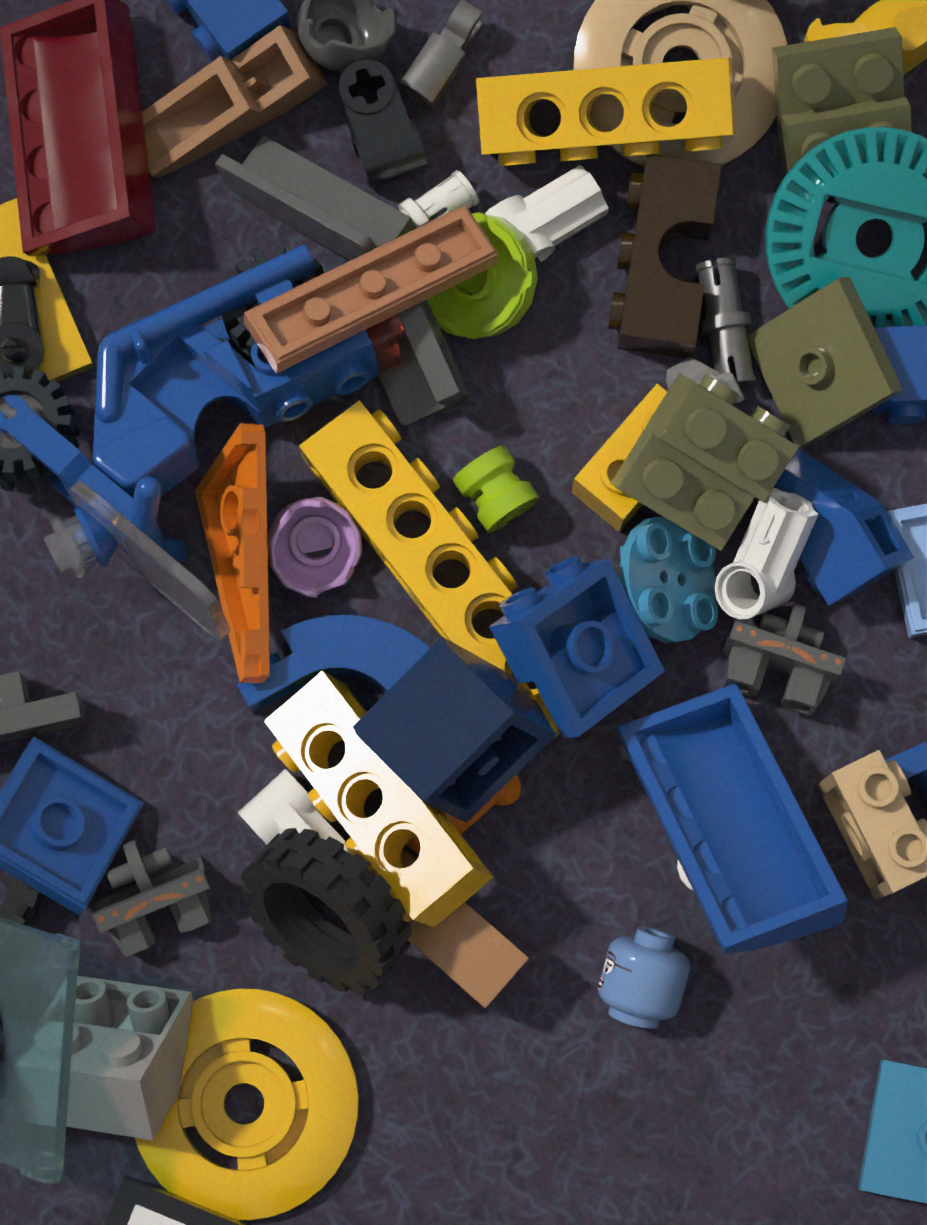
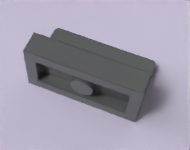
M428 299L375 325L383 344L382 347L375 349L379 378L401 425L409 426L471 397Z

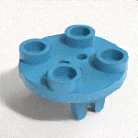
M663 516L645 519L631 530L624 546H620L619 577L646 634L663 643H672L693 639L699 632L712 629L718 620V607L715 602L714 588L716 579L713 562L716 558V548Z

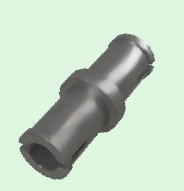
M729 257L717 259L721 280L720 285H717L715 268L712 266L711 260L701 262L696 265V273L699 275L700 284H704L702 299L706 318L701 320L700 324L702 335L709 336L714 369L720 374L732 373L731 362L734 361L738 383L740 382V386L751 385L756 382V376L753 373L746 329L750 328L752 324L750 313L744 312L742 309L735 268L736 259Z

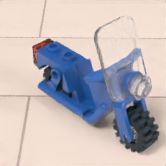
M305 244L286 252L285 247H274L275 258L267 260L263 249L255 251L253 256L256 264L250 267L242 258L235 264L236 276L227 274L223 282L122 327L103 339L99 345L97 357L93 462L95 466L79 450L80 445L75 436L81 435L80 426L70 401L55 379L49 382L46 374L37 369L34 370L32 377H29L25 367L13 366V378L7 379L3 369H0V486L2 490L13 492L15 482H19L24 492L34 491L33 479L41 477L45 486L50 485L72 505L77 507L73 509L76 515L62 522L59 516L51 519L50 523L54 533L43 537L60 573L72 567L77 579L86 575L84 569L99 562L101 568L107 566L115 553L214 638L222 641L231 632L217 598L198 578L180 564L187 558L188 547L179 539L164 537L157 522L160 498L194 473L199 467L200 460L195 447V429L200 415L208 405L225 398L255 424L264 425L265 429L280 421L287 422L297 419L307 413L312 406L338 394L345 395L355 392L366 385L370 379L379 376L378 372L381 373L402 363L398 339L405 336L406 333L399 315L396 314L277 374L275 373L244 325V312L324 274L322 265L316 259H312ZM222 316V319L205 327L201 326L210 320Z

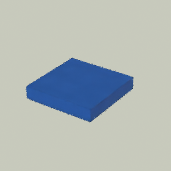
M33 737L0 790V869L80 915L87 907L144 803L36 737Z

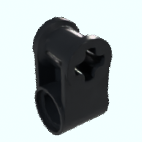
M371 59L357 60L347 66L341 74L339 82L341 107L352 135L351 141L356 157L362 160L368 178L366 179L368 187L371 189L428 168V161L420 136L411 116L407 114L389 69L379 61ZM368 85L372 93H377V101L367 104L363 96H358V88Z

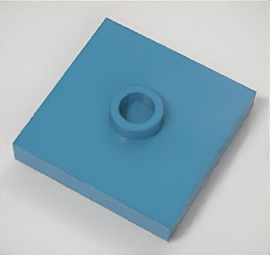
M880 1060L858 1190L927 1204V1068Z

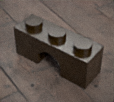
M647 154L643 174L631 172L625 210L637 211L635 232H622L617 269L629 271L625 293L613 292L608 329L620 331L617 349L685 359L688 357L692 358L697 340L704 284L684 282L672 277L663 268L659 259V251L665 244L677 238L688 237L709 240L714 221L722 164Z

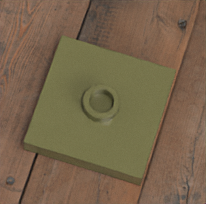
M850 277L837 278L747 335L752 354L784 422L790 425L788 431L792 440L799 448H804L821 440L904 391Z

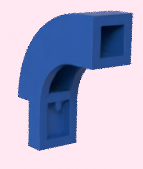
M357 615L318 617L294 624L281 631L292 654L282 660L278 653L269 655L270 676L264 683H238L236 685L253 714L305 686L321 671L331 676L343 675L365 680L385 694L430 647L410 632L379 619Z

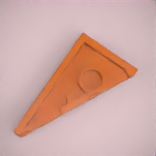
M240 423L195 489V495L240 683H264L270 676L266 436L264 425Z

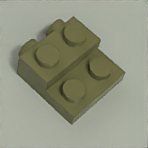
M896 27L772 48L779 153L782 167L786 174L810 149L842 132L863 127H889L912 132L911 105L904 95L902 36Z
M679 373L610 484L721 551L754 498L756 497L763 502L766 500L799 446L784 438L790 425L757 406L752 415L749 416L734 407L733 403L739 394L718 380L705 374L701 382L697 384Z

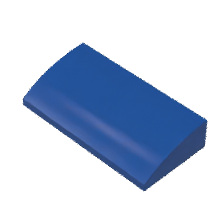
M736 683L617 726L619 738L724 954L781 944L826 930L844 922L848 900Z

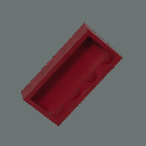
M71 0L0 27L23 253L28 256L70 253L117 244L155 233V218L129 6L120 0Z

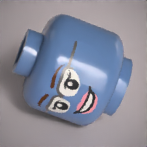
M637 927L635 936H622L611 942L599 981L598 994L603 1002L610 1006L608 1014L612 1018L629 1025L654 1029L658 1027L660 1020H668L676 1016L682 1003L691 963L684 953L673 947L675 941L673 935L654 928Z

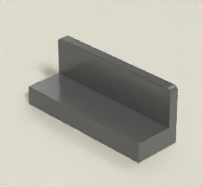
M264 135L243 164L224 154L215 163L216 168L233 193L350 261L417 228L410 216Z

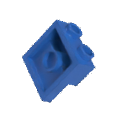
M574 556L553 565L544 573L549 583L538 592H536L534 587L527 588L506 598L499 605L504 616L489 626L517 682L535 683L562 738L579 737L665 672L609 558L582 563L578 556Z

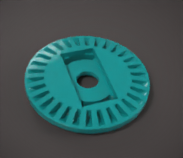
M863 127L845 131L824 140L810 149L794 164L774 195L765 230V253L768 269L777 292L789 309L837 278L850 277L874 329L875 327L927 326V261L915 279L910 273L918 263L924 246L925 235L922 224L927 222V138L902 129ZM833 196L836 204L828 213L822 231L824 253L815 257L813 240L821 209L828 198ZM870 219L885 221L892 231V242L889 249L878 257L863 255L856 245V234L859 227Z

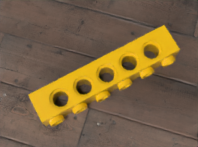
M359 400L299 445L302 459L334 500L349 511L360 527L362 536L441 637L450 640L511 674V669L496 639L484 638L477 634L472 626V621L480 611L485 609H496L502 612L499 605L506 598L513 595L511 592L518 587L516 581L497 557H493L487 562L472 544L479 536L466 516L457 507L448 513L433 493L440 489V486L419 458L409 463L395 446L401 440V436L388 417L380 409L370 414ZM370 462L383 463L391 470V478L380 488L371 489L364 487L356 479L357 473L362 466ZM407 511H419L429 518L431 525L424 535L418 538H406L395 529L396 520ZM451 559L462 562L470 572L468 580L457 588L441 586L433 577L435 568L441 562ZM530 689L556 736L559 735L560 732L538 689Z

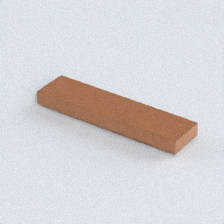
M464 205L244 312V325L277 374L495 266L499 254L471 212Z

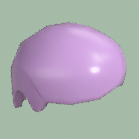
M323 497L304 498L287 505L277 514L267 532L268 563L284 587L306 597L317 598L318 595L325 591L345 585L354 573V567L358 564L362 555L361 529L344 506ZM331 548L326 555L319 558H312L304 554Z

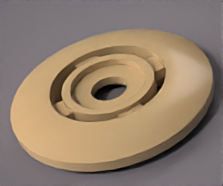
M595 0L588 10L578 33L574 50L573 70L663 63L664 56L670 50L677 47L692 50L699 60L731 58L736 135L722 136L723 149L685 151L684 139L659 141L660 153L656 154L724 165L752 148L767 132L776 118L772 48L785 46L787 41L782 25L773 7L767 0ZM673 5H687L690 11L689 14L681 13L665 16L652 23L643 33L633 28L643 17ZM674 89L661 92L653 103V113L656 120L667 127L677 125L672 123L675 114L686 115L687 103L684 96ZM606 94L594 102L591 109V118L595 126L600 130L612 131L623 120L624 109L619 99L615 96ZM622 144L608 145L616 153L623 156ZM647 155L623 157L644 167Z

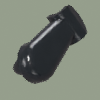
M15 256L0 258V369H3L8 379L13 378V366L25 367L30 377L35 369L38 370L45 354L35 288L40 287V270L31 261Z

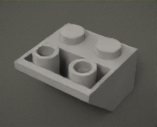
M72 975L18 1061L32 1121L154 1140L179 1095L193 1006L192 993L190 991Z

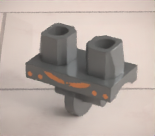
M793 603L787 619L765 612L761 618L759 628L738 621L734 622L722 655L728 657L724 687L736 683L743 695L757 696L766 670L789 677L780 705L787 710L810 717L816 711L827 690L831 691L841 676L846 658L819 649L824 632L802 625L806 606Z
M136 839L123 844L128 863L106 871L113 889L134 880L136 883L93 900L96 912H93L92 916L99 932L102 933L108 930L124 957L143 951L156 943L155 933L146 914L169 905L180 933L189 932L212 921L207 889H210L209 877L201 856L152 876V873L173 865L171 855L167 847H164L144 856Z

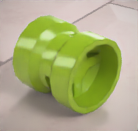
M505 445L498 446L482 454L466 465L453 478L454 484L463 497L475 498V504L479 508L477 518L487 533L499 530L515 517H519L531 509L540 500L539 495L529 481L520 480L517 475H514L515 460Z

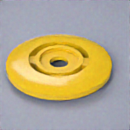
M232 989L201 997L193 1001L179 1095L154 1140L135 1138L138 1150L157 1181L168 1192L236 1220L262 1219L287 1212L306 1202L320 1191L337 1172L349 1151L357 1125L359 1105L356 1075L350 1057L332 1028L313 1010L297 1000L279 993L260 989ZM251 1040H262L282 1050L293 1060L304 1079L291 1082L290 1076L277 1061L267 1055L251 1052ZM237 1084H251L257 1087L263 1095V1112L253 1123L239 1124L233 1121L226 1113L225 1097L228 1091ZM195 1126L200 1136L212 1148L225 1155L237 1157L238 1169L221 1166L199 1152L190 1141L185 1131L186 1128Z

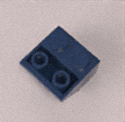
M441 637L353 726L356 735L424 803L465 823L556 736L527 683H518L511 674L444 637Z

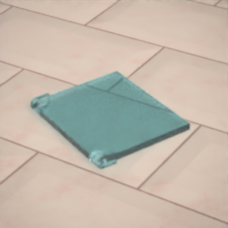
M0 917V1012L4 1030H0V1043L5 1044L4 1061L0 1062V1163L20 1170L21 1175L47 1184L60 1183L63 1181L64 1149L81 942L62 934H51Z

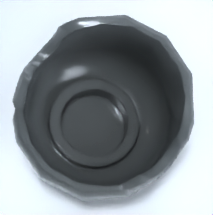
M305 0L298 11V35L303 49L313 61L332 72L342 74L347 66L357 60L371 59L377 61L385 54L396 33V13L393 8H388L384 11L379 10L373 0ZM342 31H344L348 36L349 44L346 43Z

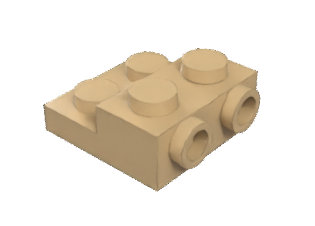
M877 750L832 772L817 784L874 900L890 895L927 877V821L924 818L918 821L915 820L904 799L911 795L910 786L903 771L894 759L886 762L880 750Z

